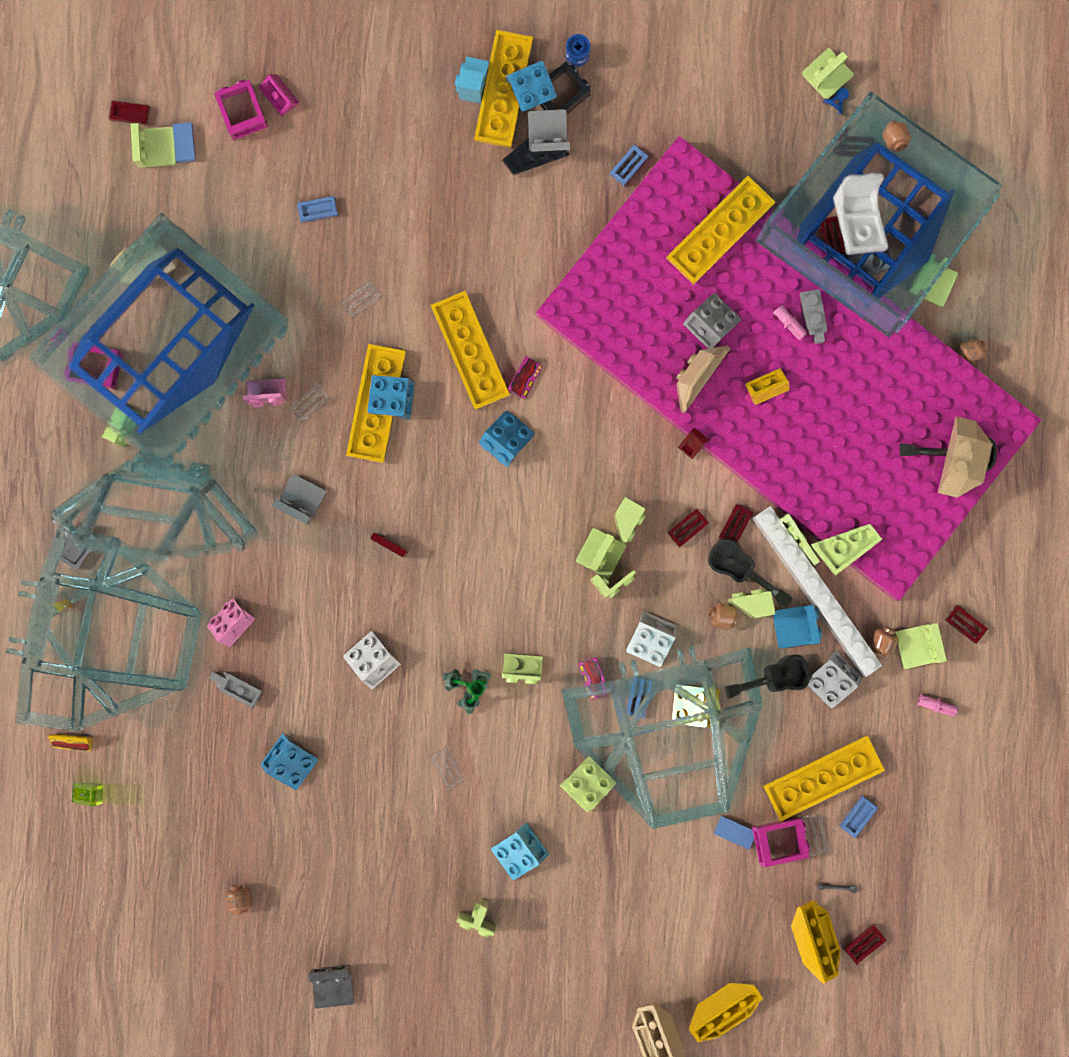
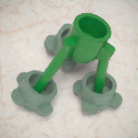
M453 669L450 673H444L442 679L445 681V689L447 691H451L452 688L456 689L461 685L467 687V691L463 694V698L458 700L457 705L465 709L467 714H472L474 708L480 704L479 696L489 687L490 672H481L475 669L472 671V680L466 682L462 681L459 671Z

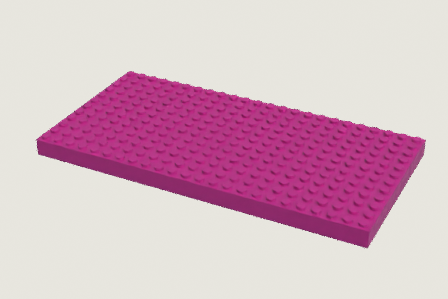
M678 136L537 310L536 317L684 435L687 436L693 428H696L709 439L702 447L703 450L785 515L789 514L795 523L818 541L871 524L882 540L849 566L892 600L899 601L1042 420L885 296L881 297L867 309L863 308L865 305L864 301L793 251L799 229L772 208L693 285L666 257L740 183L681 136ZM810 241L803 247L821 261L827 255V253ZM831 258L826 264L844 278L850 273L848 268L834 258ZM857 275L850 281L868 295L874 289ZM820 289L827 332L823 333L825 342L815 345L814 336L809 335L808 331H806L800 293ZM715 293L741 318V321L714 347L729 346L730 350L686 412L682 413L676 386L679 380L676 377L682 369L687 370L690 366L688 360L693 353L698 354L700 350L708 349L683 323L696 308ZM781 305L793 317H796L795 320L807 332L802 339L798 340L787 327L784 328L785 325L773 314ZM781 368L789 381L790 390L755 405L745 383ZM955 417L976 421L985 435L995 441L997 447L996 463L991 470L986 471L984 483L959 497L938 493L946 456L899 455V445L901 443L915 445V447L948 448Z

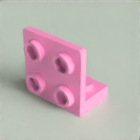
M286 379L247 381L248 395L243 396V400L248 405H252L253 408L263 407V404L282 406L283 402H287Z

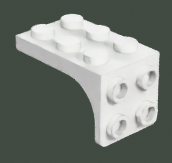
M883 174L850 175L844 179L833 197L847 254L885 251L888 248L877 204L878 189L884 180Z

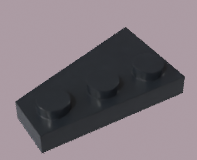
M528 138L503 158L502 162L514 176L562 159L570 154L567 150L532 152L529 150Z

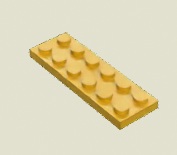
M496 30L474 141L507 148L512 147L520 106L512 86L507 82L505 76L528 67L533 43L532 36Z
M747 176L666 259L694 285L775 204V201Z
M466 291L430 305L474 410L510 396Z
M368 344L346 456L384 463L393 416L369 414L367 412L371 378L373 375L401 378L406 351Z
M865 735L763 785V788L779 821H783L885 770L868 735Z

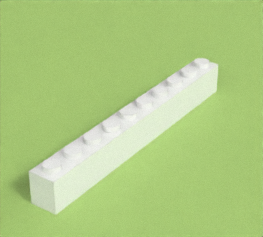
M770 506L754 516L752 520L810 603L814 605V608H817L819 616L859 673L867 677L880 668L882 665L772 507Z

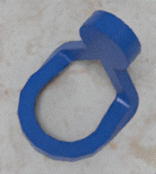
M842 87L837 91L836 97L831 99L825 98L822 103L832 105L841 116L843 113L842 101L848 98L849 91L847 88ZM839 99V106L834 101Z

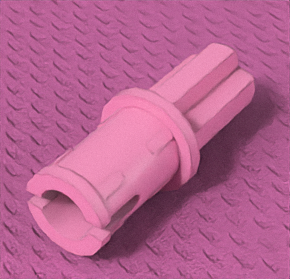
M783 305L774 311L773 314L785 325L784 328L787 327L798 340L807 334L805 329L795 320L796 317H793Z
M922 693L919 696L918 706L931 709L934 713L940 712L952 717L957 713V706L943 702L941 698L935 699Z

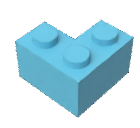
M466 57L465 63L462 62L460 74L456 75L455 80L459 99L481 104L489 61Z

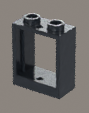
M566 61L553 71L549 77L551 82H553L566 72L581 90L580 93L559 109L566 110L567 115L590 96L591 87L585 79L582 80L579 77L576 67L569 65ZM550 100L539 105L543 110H558Z

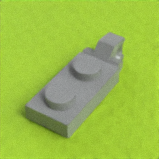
M820 289L801 292L800 300L806 331H808L809 335L814 336L815 345L825 342L823 333L827 332V324Z
M214 671L209 679L218 683L216 688L219 691L251 708L255 707L263 690L227 672L221 675Z

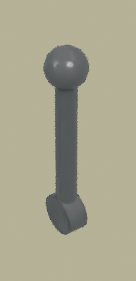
M818 883L817 885L819 890H847L852 893L858 891L855 885L850 887L824 885L823 883Z

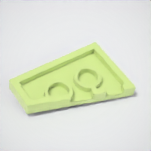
M786 514L779 518L812 566L819 563L818 553L813 547H810L806 536L800 532L790 515Z
M871 524L811 544V546L832 573L837 575L881 541L882 538Z

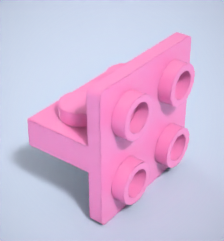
M232 598L210 620L207 627L217 642L220 644L224 643L230 648L252 624L255 618Z

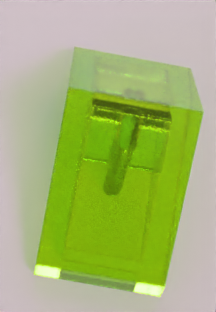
M73 783L72 803L90 807L102 804L103 784Z

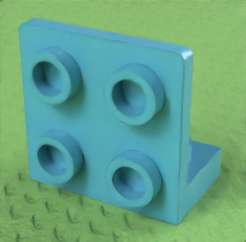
M528 823L522 825L514 834L491 848V851L512 880L538 866L549 855Z

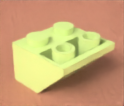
M626 497L614 515L620 542L624 544L633 539L637 532L633 529L636 524L641 525L646 516L643 513L645 508Z
M765 588L752 590L751 595H746V592L732 594L733 598L728 599L731 605L750 618L775 615L771 591L766 592Z

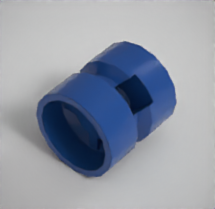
M575 34L568 38L566 42L565 57L570 65L575 67L584 66L590 56V41L582 34Z

